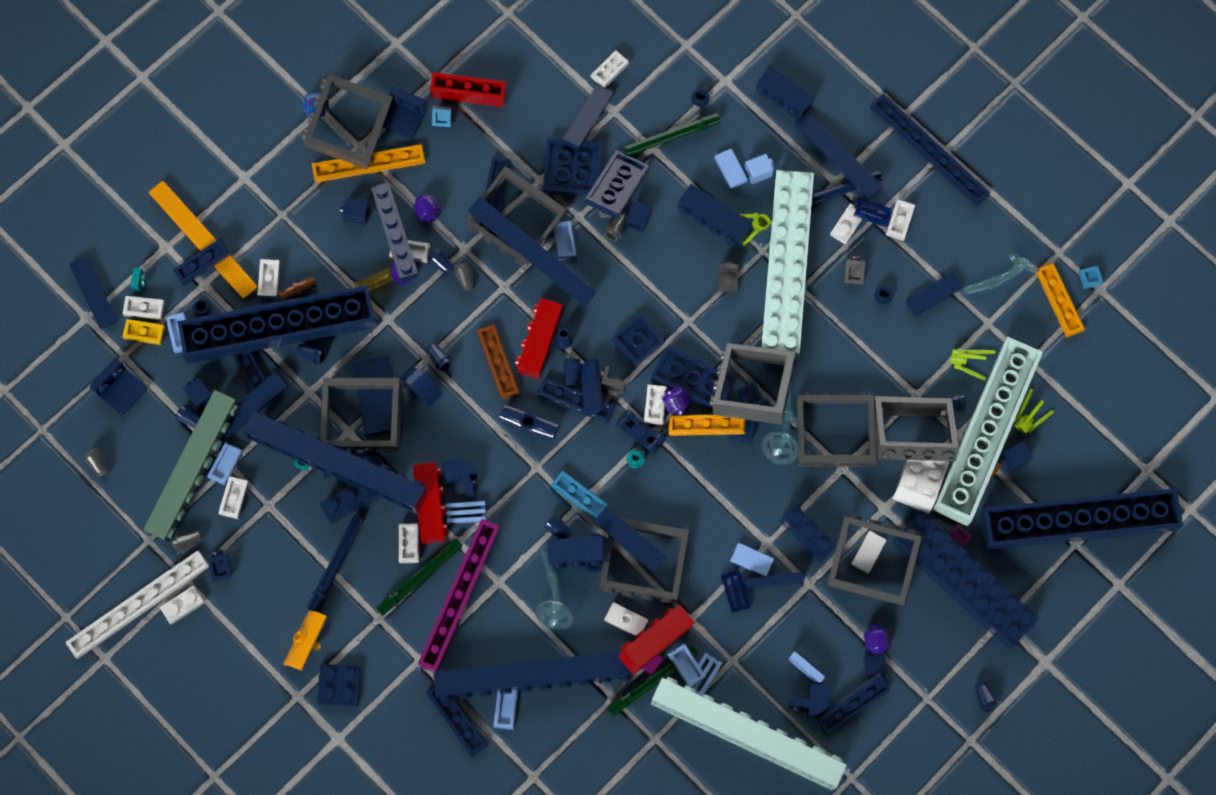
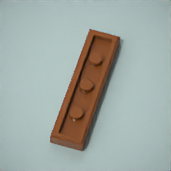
M495 324L478 329L477 334L501 400L520 395Z

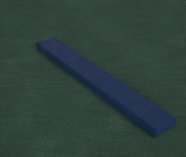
M884 93L870 105V108L976 207L989 196L990 192Z
M479 197L469 208L468 212L584 307L597 293V291L483 198Z

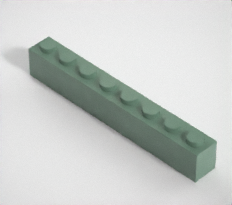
M214 390L143 529L144 531L167 542L174 538L177 532L176 526L179 521L184 519L186 515L185 509L188 503L190 504L195 497L194 491L197 486L201 485L204 479L203 473L205 469L210 467L214 451H218L221 446L220 439L223 433L226 434L230 428V419L238 412L239 403L235 399Z

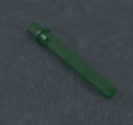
M713 114L705 118L701 116L699 120L627 145L625 146V152L628 156L697 131H706L708 127L721 123L719 114Z
M458 539L450 542L390 595L387 594L388 597L376 607L377 611L384 616L394 606L398 607V603L462 548L461 542Z
M694 646L688 648L693 657L698 655V651ZM669 661L624 695H619V699L607 707L608 713L613 717L623 709H628L630 704L658 685L662 678L666 679L677 671L672 661Z

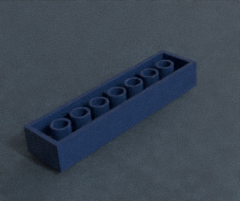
M920 511L902 530L907 532L908 529L919 531V536H923L916 565L1008 650L1013 648L1039 620V617L924 512ZM897 536L892 543L910 558L914 541Z

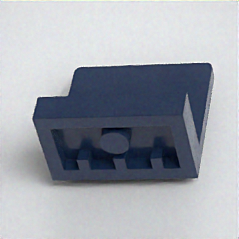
M392 86L389 94L393 98L382 128L412 139L427 110L426 100Z
M117 358L89 386L95 394L120 415H124L148 389Z

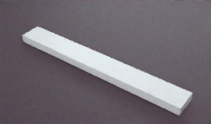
M197 550L65 643L75 658H80L209 568L208 563Z

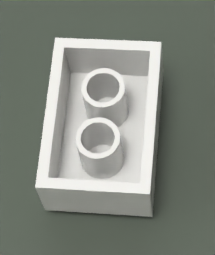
M906 460L892 499L929 514L937 499L949 461Z

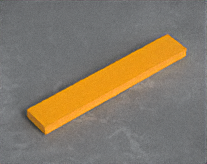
M422 144L373 152L367 169L340 159L312 163L314 180L317 183L425 164Z

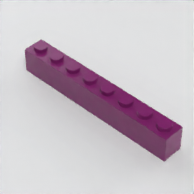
M481 519L418 661L419 667L430 672L440 670L498 538L500 526Z

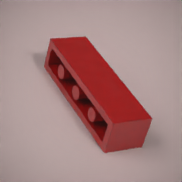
M432 73L430 84L431 98L503 108L505 105L507 87L504 81Z
M541 298L539 304H535L533 310L535 317L533 321L530 320L527 331H529L528 338L524 337L521 349H523L522 355H518L515 363L518 373L540 380L563 312V304Z
M436 462L412 465L414 481L422 482L428 492L418 512L422 545L446 542L445 536L449 535L448 526L443 523V517L446 516L445 505H441L444 491L443 486H439L438 480L442 479L441 467L437 468Z
M680 605L675 609L669 608L663 614L664 618L661 620L655 619L649 625V630L645 631L643 629L635 636L636 640L634 642L628 641L621 647L622 652L618 657L633 675L689 631L695 624Z

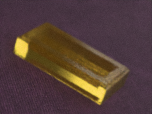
M386 268L355 282L354 285L355 287L368 285L370 291L391 281L393 278L389 268Z

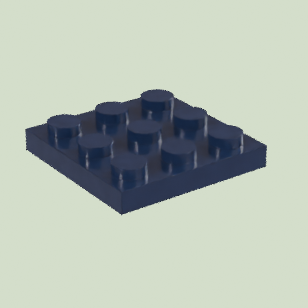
M547 138L543 193L587 196L600 176L603 142L584 141L580 149L577 150L562 143V139Z

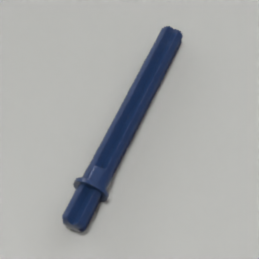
M880 171L870 173L878 182L883 180ZM850 181L814 193L812 194L811 206L855 191L857 188Z
M353 516L316 590L312 591L313 596L307 606L309 611L317 612L323 599L326 600V594L363 523L361 516Z

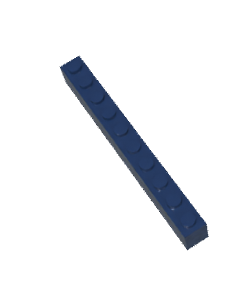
M253 412L243 429L245 437L253 442L416 514L428 495L426 487L422 482L417 480L413 482L402 473L395 474L390 472V469L386 466L374 465L368 458H358L355 453L349 450H340L337 445L331 442L328 444L324 443L315 435L308 436L303 430L297 427L294 429L290 428L281 420L274 421L265 413L261 412L258 414Z
M621 652L433 672L436 699H440V701H451L452 697L459 696L460 699H470L472 695L480 694V697L492 696V693L500 692V695L512 694V690H520V693L531 692L533 688H540L541 691L550 690L552 686L570 688L572 687L571 684L589 686L591 682L599 681V684L611 683V680L619 679V682H627L634 678V675L618 657Z

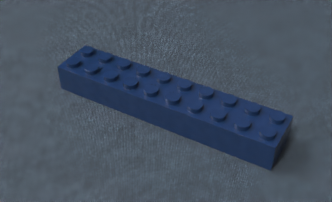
M368 285L177 321L183 357L187 364L376 328Z
M1177 488L983 508L980 512L985 550L1173 532L1183 527Z

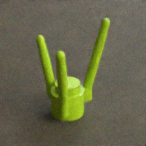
M756 212L754 214H739L744 218H753L752 226L755 229L742 244L746 245L760 231L766 230L772 224V220L767 215H758Z
M953 349L950 364H954V369L962 370L985 381L986 377L963 367L962 364L966 365L967 358L987 359L986 356L973 354H995L996 351Z
M1032 388L1029 389L1021 409L1014 420L1016 422L1014 427L1023 434L1031 433L1054 413L1051 410L1033 424L1034 420L1032 418L1044 404V401L1041 400L1030 415L1025 414L1022 416L1033 392Z

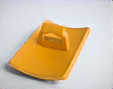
M308 611L299 631L293 637L294 642L283 665L298 670L303 669L311 650H319L321 648V644L316 642L327 616L314 611Z

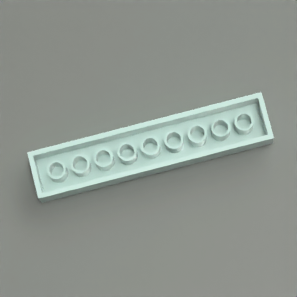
M776 170L762 348L795 352V359H799L814 173Z
M1010 337L1006 338L961 440L957 459L952 461L932 511L966 526L971 523L1042 356V351Z
M670 677L661 679L652 698L651 705L830 790H834L838 786L846 768V764L842 763L843 759L835 755L829 757L824 754L825 751L816 746L810 748L806 746L805 741L796 737L793 740L787 737L788 733L780 729L774 731L769 728V724L761 720L755 722L750 719V715L740 711L738 714L732 711L733 707L725 703L719 705L714 702V698L703 694L702 697L696 694V690L689 686L683 688L677 685L678 681Z

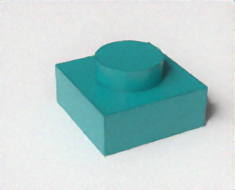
M133 268L130 286L134 292H142L143 286L146 285L147 277L141 268Z

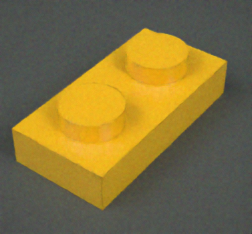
M126 319L122 337L125 340L161 345L165 326Z

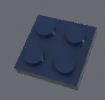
M641 314L611 339L636 367L665 344V340Z
M320 664L317 704L358 706L361 666Z

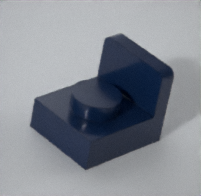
M217 549L211 551V554L207 557L212 581L231 578L232 571L227 550Z

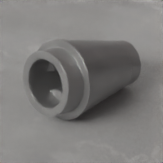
M623 214V216L618 217V219L614 218L608 224L604 234L609 240L617 241L622 237L627 216Z
M469 263L456 265L454 273L463 292L473 290L472 267H470Z
M95 448L84 454L86 458L84 461L98 478L109 473L102 451Z
M198 531L175 536V539L171 540L177 555L186 553L202 542Z

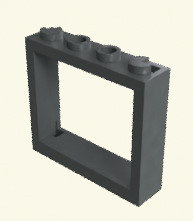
M329 74L327 80L323 79L320 89L323 91L321 96L317 95L314 103V106H316L315 113H310L308 123H310L309 129H304L301 138L304 139L303 146L367 169L393 97ZM331 85L382 104L364 156L312 137Z
M505 166L482 198L489 203L505 180H508L555 213L556 217L537 241L542 247L566 215L567 210ZM470 214L465 221L468 225L467 228L475 234L479 232L483 235L482 239L490 245L494 243L498 246L497 249L504 255L510 254L514 257L513 261L520 266L524 264L528 267L530 262L476 223L477 219Z
M727 343L726 350H722L721 361L723 363L718 366L717 376L719 379L715 380L714 383L715 396H711L710 406H713V415L782 425L795 368V352ZM731 358L785 365L776 407L721 400Z
M323 378L320 432L322 442L327 444L331 442L337 445L340 450H349L353 453H356V450H364L365 453H375V450H383L384 453L400 450L403 381L400 378ZM331 389H393L391 441H329Z
M803 392L797 395L795 399L797 467L875 466L877 461L874 395H869L867 392H860L857 395H850L848 392H841L838 395H831L829 392L811 395L809 392ZM803 404H867L869 455H805Z
M875 396V435L878 459L956 461L959 446L952 398ZM883 415L946 417L949 443L886 442Z
M850 514V517L845 516L827 585L905 606L923 536H919V531L908 529L907 532L900 531V526L889 524L888 527L881 526V521L869 519V522L862 521V516ZM850 524L914 541L901 595L836 578Z
M622 519L640 534L681 541L673 591L668 592L607 581L610 562L603 563L599 589H603V592H608L609 594H614L615 591L621 592L626 597L638 595L642 596L641 599L653 601V598L660 599L665 604L677 602L689 530ZM608 535V539H610V558H611V553H612V547H613L614 539Z

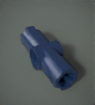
M508 405L503 407L499 417V421L550 441L554 440L559 427L557 424L536 417L533 413H526ZM528 419L534 422L530 427L524 425V422Z

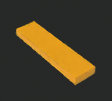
M1054 263L1036 269L1037 277L1066 338L1083 332L1085 328Z
M713 414L670 415L669 420L670 436L745 434L746 428L745 419L716 416Z

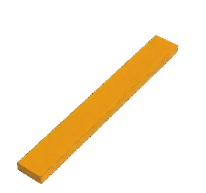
M161 181L149 191L151 197L200 251L216 241L164 181ZM231 256L214 266L243 300H246L258 290V286Z

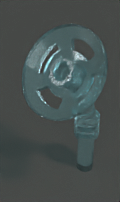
M1007 250V255L1014 263L1013 269L996 278L984 279V282L964 287L963 290L966 295L983 289H993V286L996 288L997 285L1018 275L1020 272L1022 273L1023 270L1038 273L1039 269L1016 252Z
M790 387L781 432L768 433L763 438L761 444L764 455L770 461L780 465L793 463L799 455L798 444L789 435L790 421L793 419L791 417L793 416L791 413L793 412V409H791L792 387ZM768 442H770V448H771V450H772L773 452H771V451L769 450L768 444H767ZM787 453H788L789 456H790V457H788V458H780V457H778L779 454H787Z
M542 551L540 555L547 573L545 576L548 577V585L551 586L553 601L548 600L539 603L535 614L537 619L549 628L566 629L572 625L574 615L566 605L561 603L558 585L560 581L557 579V572L554 571L552 565L547 563L548 551ZM564 617L568 618V620L565 622L559 621V619H562Z

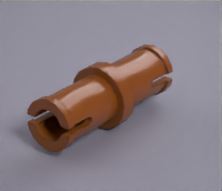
M310 276L299 283H292L293 286L277 293L281 301H286L296 296H302V293L316 288L317 285L314 278Z

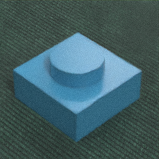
M433 106L432 126L451 127L452 107Z
M1098 266L1079 270L1078 273L1083 289L1103 284Z

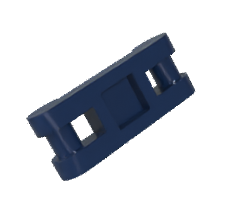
M627 410L622 420H618L615 424L621 431L653 455L658 451L659 445H663L666 441L664 436L649 427L630 410ZM630 421L634 423L632 428L627 426ZM650 436L654 439L652 443L647 442Z

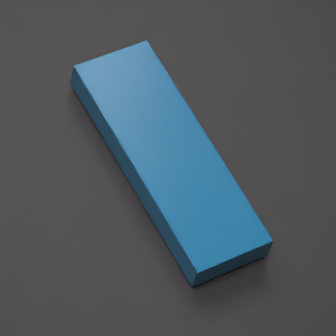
M563 470L551 484L554 490L594 520L606 507L608 508L607 503Z

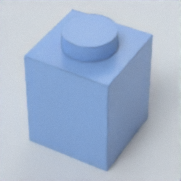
M767 154L746 161L744 169L751 184L772 177L775 166L772 159H768Z

